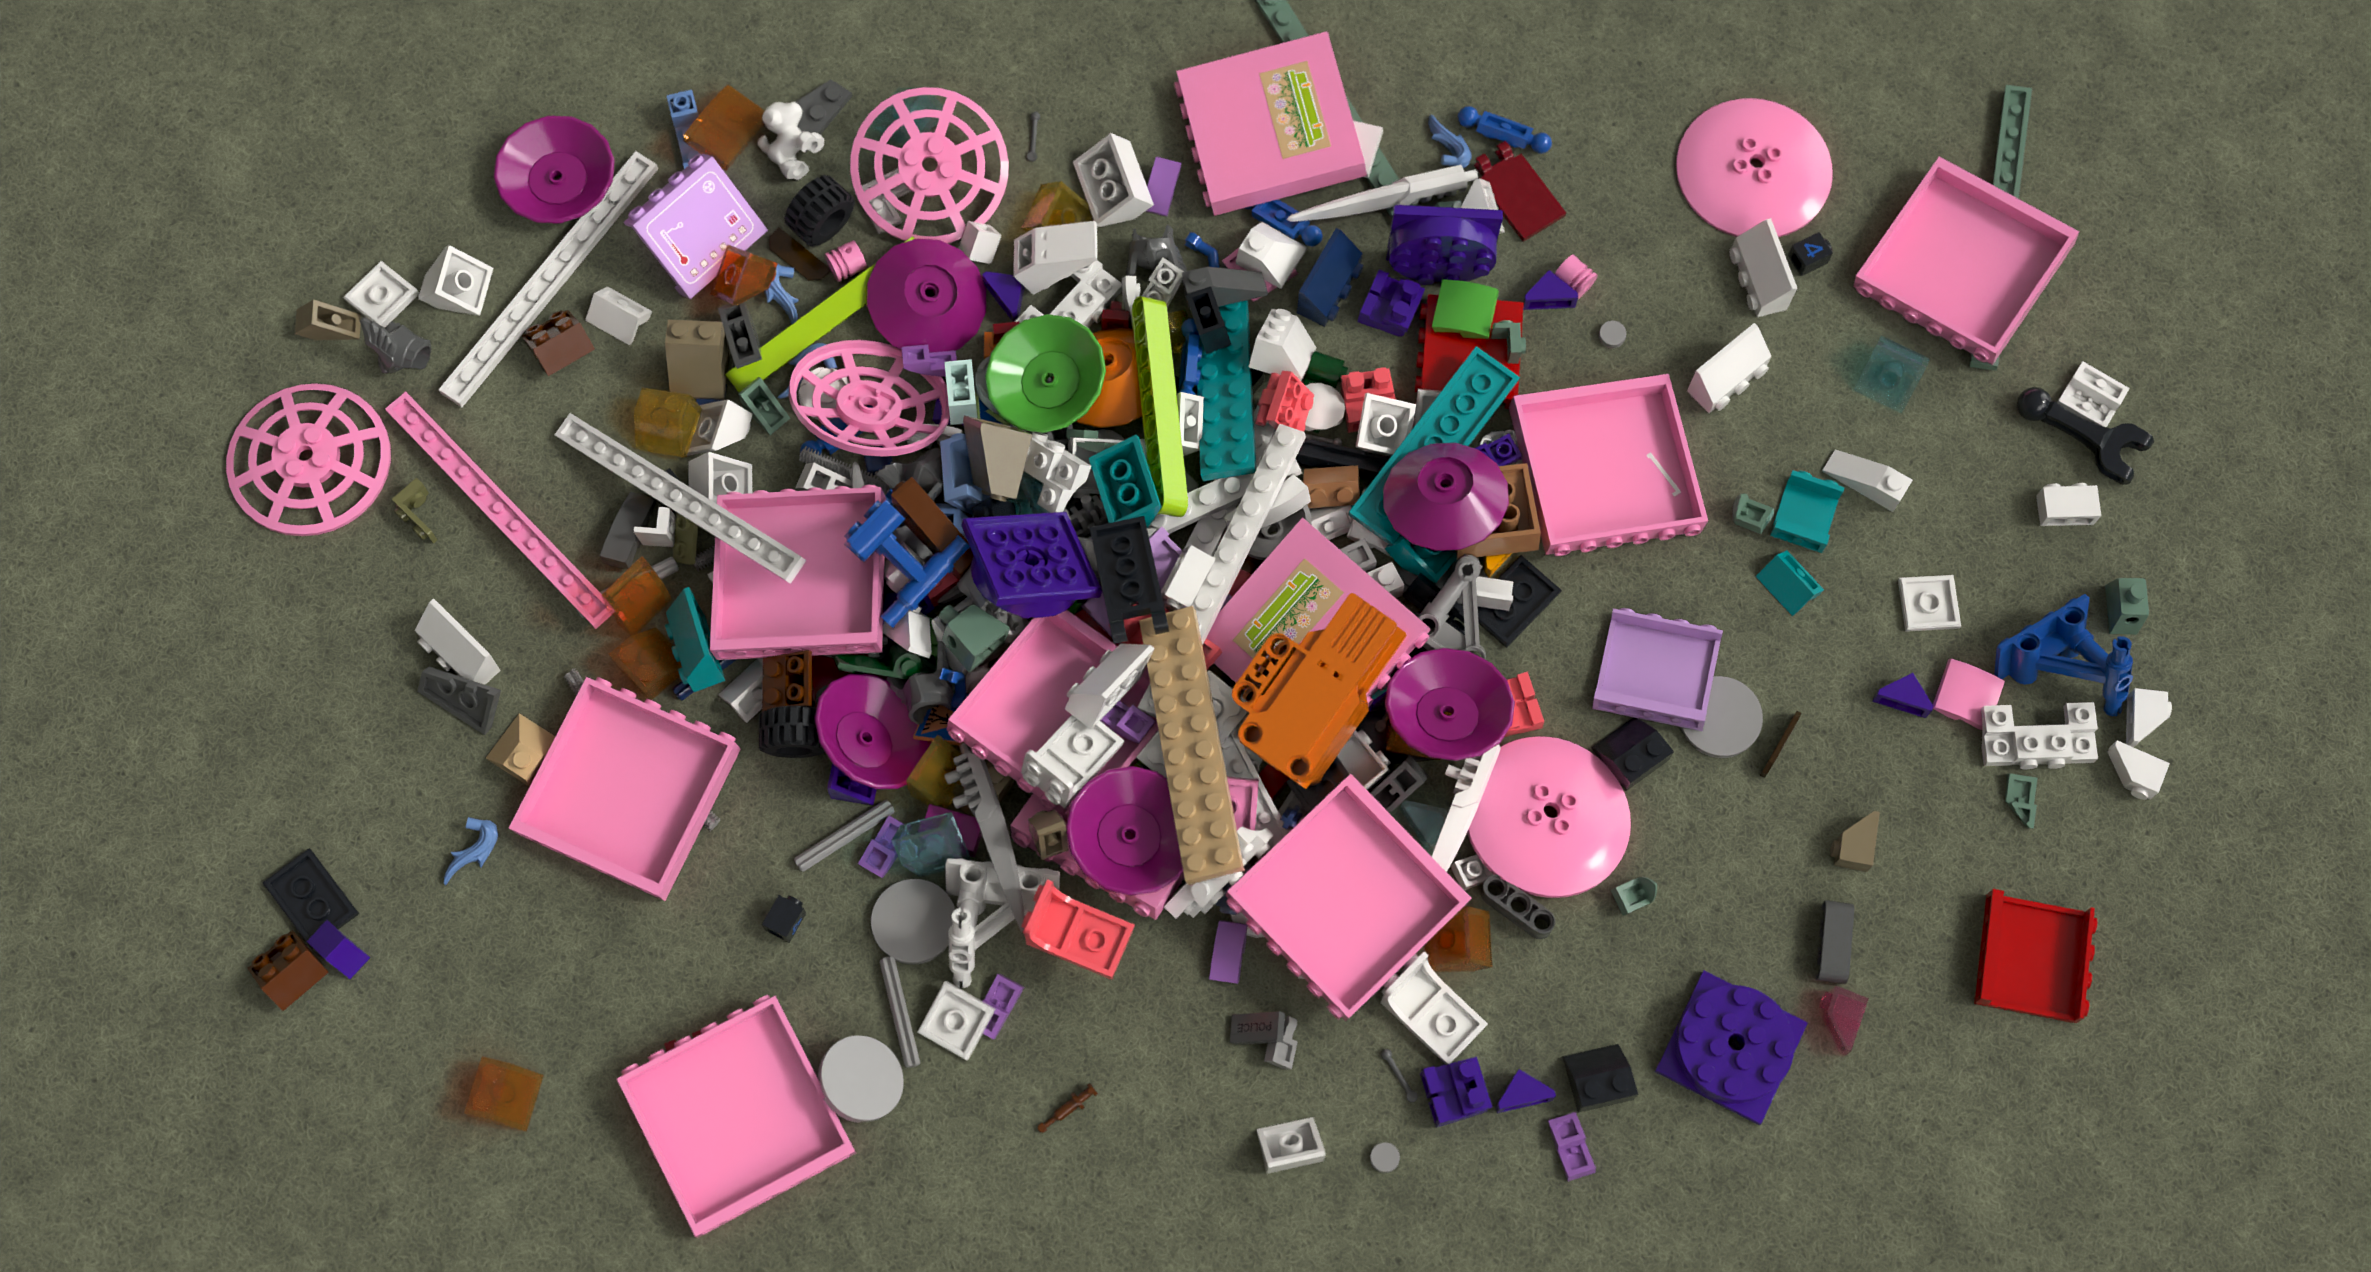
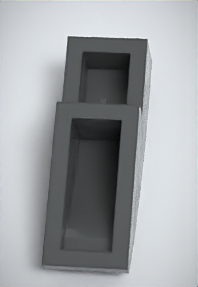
M633 492L629 493L611 526L602 548L600 558L603 564L630 570L636 550L641 546L640 540L634 533V527L647 528L656 503L655 498Z

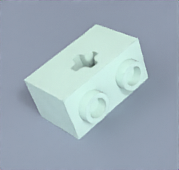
M972 359L945 362L951 425L963 424L964 415L977 418Z

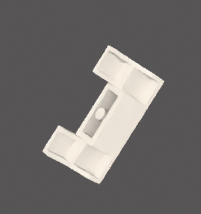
M1098 260L1070 275L1078 284L1050 315L1071 317L1087 328L1094 321L1099 323L1102 320V310L1106 309L1111 304V301H1114L1122 292V283L1103 270V264ZM1030 305L1015 322L1019 321L1021 323L1026 319L1044 314Z
M1025 431L1032 434L1024 471L1044 483L1037 504L1050 513L1063 512L1073 493L1086 482L1091 465L1066 451L1065 445L1048 440L1047 434Z
M2094 702L2066 703L2063 706L2065 725L2014 726L2011 705L1983 706L1981 708V748L1984 766L2020 765L2021 769L2027 770L2034 769L2039 764H2048V768L2056 769L2070 763H2094L2098 759L2094 733L2098 727Z
M1241 826L1237 830L1243 866L1254 855L1260 858L1271 847L1267 842L1274 834L1267 827L1261 831H1254ZM1240 871L1190 885L1186 883L1164 908L1175 919L1183 912L1187 915L1190 914L1193 918L1200 911L1206 914L1226 893L1222 888L1227 883L1233 886L1244 873Z

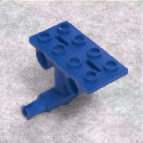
M886 499L882 504L877 500L864 514L867 520L863 524L857 521L844 536L847 539L844 545L863 562L874 552L879 556L882 554L909 579L897 592L898 595L896 597L898 599L880 616L888 625L894 628L910 610L913 611L919 607L917 604L947 573L951 574L953 572V564L970 546L957 535L941 553H935L924 565L920 564L895 540L897 537L893 532L905 518Z
M2084 594L2077 599L2069 600L2059 610L2049 612L2037 623L2027 625L2012 638L2002 640L1996 648L1994 676L2003 679L2010 675L2016 682L2025 685L2036 681L2038 670L2100 682L2103 683L2104 711L2109 716H2117L2118 713L2122 712V703L2127 699L2129 686L2133 679L2131 675L2133 659L2130 655L2132 643L2127 637H2117V640H2113L2112 652L2108 654L2093 640L2094 636L2086 629L2089 597ZM2080 654L2086 661L2072 658Z

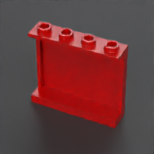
M1428 294L1426 304L1421 303L1420 319H1424L1425 324L1424 328H1419L1418 343L1423 344V352H1418L1416 368H1421V376H1416L1415 392L1418 389L1442 391L1476 346L1519 376L1520 360L1519 363H1508L1507 339H1491V330L1493 323L1509 320L1513 323H1520L1522 338L1524 302L1497 300L1489 339L1463 338L1461 333L1434 331L1432 324L1439 295ZM1519 381L1502 402L1505 403L1504 409H1509L1513 397L1518 396Z
M1992 889L1986 894L1974 1004L2071 1023H2078L2088 1015L2090 1006L2089 1000H2086L2087 989L2090 988L2092 983L2089 963L2092 962L2095 954V946L2091 944L2092 934H2095L2098 924L2097 918L2094 917L2095 908L2090 907L2086 911L2007 897L2004 896L2003 890Z

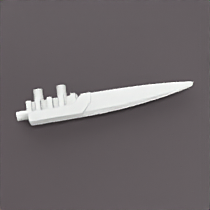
M1462 165L1408 176L1393 182L1391 185L1350 195L1290 215L1287 220L1307 221L1342 217L1394 207V205L1418 204L1419 200L1427 202L1431 200L1432 195H1437L1438 199L1443 198L1444 194L1446 196L1456 195L1457 190L1460 193L1465 192L1467 182L1478 179V174L1476 170L1464 172Z
M1499 744L1481 756L1466 759L1463 769L1448 765L1445 775L1458 780L1453 791L1456 795L1432 855V858L1446 872L1455 858L1474 818L1501 750Z

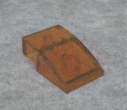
M726 85L685 132L683 141L699 153L713 156L719 166L727 172L736 158L742 154L764 125L762 115L765 110L730 85Z
M642 556L602 594L607 611L615 617L617 625L632 638L672 600L657 573Z

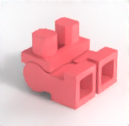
M1377 368L1374 371L1361 373L1359 371L1351 372L1341 377V395L1345 402L1344 413L1348 433L1359 430L1365 393L1395 399L1389 368Z
M1528 672L1508 679L1515 705L1513 723L1504 737L1542 729L1544 719L1537 698L1534 699L1535 692Z

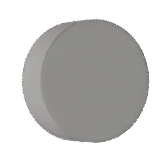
M1617 321L1604 323L1599 331L1600 342L1608 348L1621 346L1626 338L1625 327Z
M1386 1142L1376 1145L1370 1154L1371 1165L1381 1173L1393 1171L1400 1160L1397 1148Z

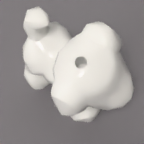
M775 102L765 109L762 120L767 129L778 134L777 139L772 144H769L767 137L762 135L758 139V145L764 153L768 154V158L779 166L782 174L787 179L800 180L808 173L809 167L803 161L796 160V153L799 150L803 152L810 150L812 153H817L823 148L825 139L818 133L802 132L797 127L802 117V109L796 102Z

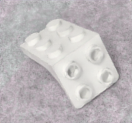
M1071 715L1036 753L1031 749L1026 752L1021 773L1029 785L1039 787L1045 792V796L1050 802L1055 805L1060 804L1065 809L1077 796L1085 783L1093 779L1123 746L1124 740L1101 721L1091 730Z
M1423 952L1418 956L1415 953L1404 964V968L1401 971L1402 975L1399 977L1397 974H1394L1384 985L1385 988L1382 990L1384 996L1381 1004L1445 1065H1448L1480 1034L1488 1023L1437 976L1427 961L1428 954Z

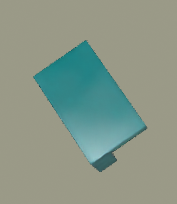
M1788 550L1776 555L1755 576L1792 616L1798 613L1810 600L1816 598L1824 591Z

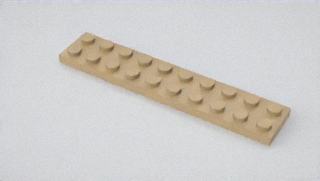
M1193 606L1166 613L1169 632L1155 635L1152 617L1139 620L1143 645H1151L1155 648L1147 663L1184 877L1188 885L1244 871L1198 619Z

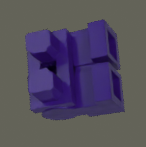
M1379 269L1357 322L1398 337H1403L1405 332L1408 331L1425 288L1408 279L1395 280L1388 276L1389 273Z
M1477 1057L1439 1067L1424 1068L1421 1071L1420 1076L1427 1099L1432 1098L1429 1106L1436 1128L1483 1114L1492 1108Z

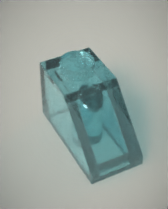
M1406 800L1401 804L1400 811L1429 855L1432 856L1448 812L1443 808Z

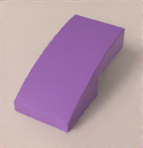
M1156 157L1147 186L1154 205L1147 212L1167 217L1181 170V163Z
M928 345L901 347L904 369L915 373L946 377L945 362L957 361L956 351L929 353Z
M1121 701L1100 720L1116 734L1138 744L1155 723L1154 719L1134 705L1129 708Z
M888 815L875 840H871L858 864L883 878L914 832V829Z
M1219 921L1209 980L1239 983L1242 954L1245 952L1247 924Z
M1000 973L997 974L985 999L982 1000L996 1009L983 1032L984 1035L993 1040L997 1037L1024 989V986Z
M1576 1112L1548 1120L1550 1132L1567 1181L1595 1173L1596 1167L1585 1143L1586 1137Z

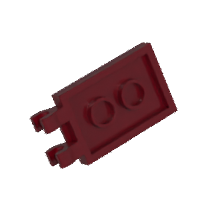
M1504 141L1496 146L1498 150L1495 151V154L1501 160L1500 162L1492 166L1489 158L1483 153L1475 158L1477 163L1474 164V167L1481 174L1482 177L1480 179L1490 182L1498 210L1503 211L1504 218L1524 242L1564 218L1566 211L1522 153L1515 157L1510 145Z

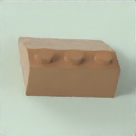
M1527 463L1499 466L1508 483L1509 505L1500 526L1484 541L1462 550H1455L1457 560L1464 554L1483 557L1539 550L1541 532Z

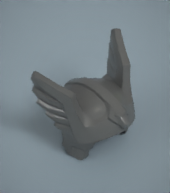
M1170 225L1166 226L1163 236L1158 238L1139 236L1136 233V228L1133 229L1125 276H1135L1137 266L1154 272L1162 258L1167 259L1186 272L1187 267L1183 263L1180 250L1174 243L1173 229Z
M365 317L360 319L365 344L378 353V365L382 373H394L404 368L425 369L432 351L430 340L418 336L406 326L399 323L395 324L393 321L385 329L375 321H370Z
M938 448L927 451L923 456L918 457L911 463L891 462L890 465H885L883 469L875 472V475L891 489H894L901 481L906 482L912 477L933 501L944 497L941 450Z
M943 641L938 642L936 672L916 673L911 675L909 679L887 677L890 688L896 692V696L907 706L908 717L916 724L924 722V717L929 709L939 705L945 706L948 710L951 709L953 698L952 684L950 681L939 679L941 669H949Z

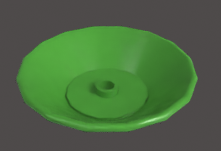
M1046 314L1026 319L1006 332L990 354L985 375L988 398L999 416L1020 430L1046 433L1066 428L1087 414L1101 394L1106 373L1103 349L1091 330L1071 317ZM1053 376L1054 380L1051 383H1047V379Z

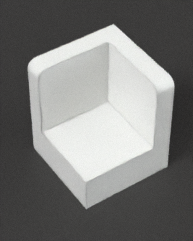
M968 221L958 249L962 250L970 260L991 264L1001 234L991 225Z

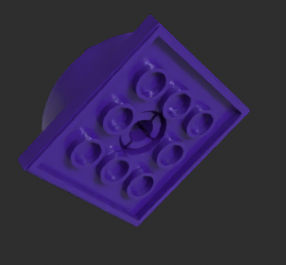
M1394 205L1386 250V261L1390 262L1396 272L1408 278L1418 280V283L1421 285L1442 282V279L1470 281L1487 276L1496 265L1497 240L1503 220V211Z
M1067 512L963 518L961 527L973 552L971 562L973 582L981 595L995 606L1022 618H1043L1056 616L1066 611L1078 599L1101 597L1102 588Z
M1703 970L1655 1072L1760 1126L1780 1082L1790 1069L1794 1052L1808 1022L1782 1010L1774 1000L1756 989L1732 985ZM1737 1037L1736 1040L1740 1044V1050L1736 1051L1730 1048L1728 1039H1735Z

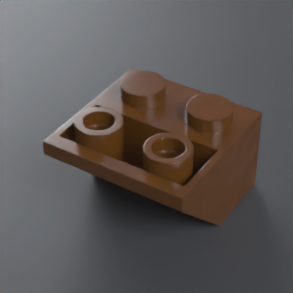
M561 310L552 314L549 321L542 325L535 324L526 330V334L521 336L548 376L595 350L581 323L569 310Z
M805 650L763 658L762 712L780 706H812V651Z
M293 930L288 934L280 936L272 948L266 953L258 955L247 968L260 988L282 1011L287 1009L329 973L322 962Z

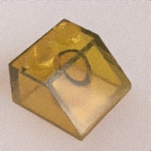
M1062 181L1045 183L1040 185L1022 229L1025 232H1029L1038 227L1092 221L1093 216L1088 203Z
M642 388L634 409L636 448L648 452L686 457L702 408L691 395Z
M938 734L906 782L910 796L928 807L931 804L947 808L955 795L952 791L957 784H962L959 780L948 785L944 774L956 770L957 766L953 758L962 754Z

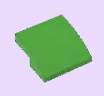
M1442 279L1432 328L1435 332L1461 333L1463 338L1489 339L1499 292L1498 289L1472 282Z

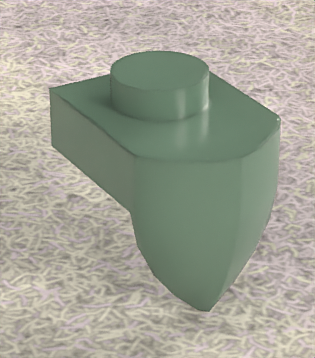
M1745 493L1738 495L1732 506L1733 522L1759 534H1762L1774 515V508L1749 499V496Z
M1638 877L1610 891L1624 916L1652 903L1657 895V883L1647 877Z

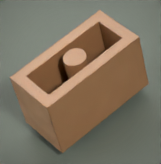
M1358 465L1304 469L1303 483L1308 487L1311 502L1307 504L1309 508L1355 505L1360 498Z

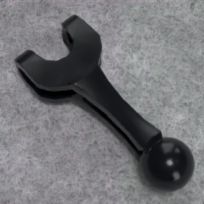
M2039 387L2025 389L2017 399V410L2024 419L2029 421L2041 420L2043 423L2056 427L2084 444L2095 454L2096 466L2100 473L2122 485L2131 483L2134 471L2122 461L2120 455L2121 448L2129 447L2138 451H2146L2154 443V438L2151 434L2132 423L2107 428L2084 420L2064 409L2057 402L2052 401L2049 393Z

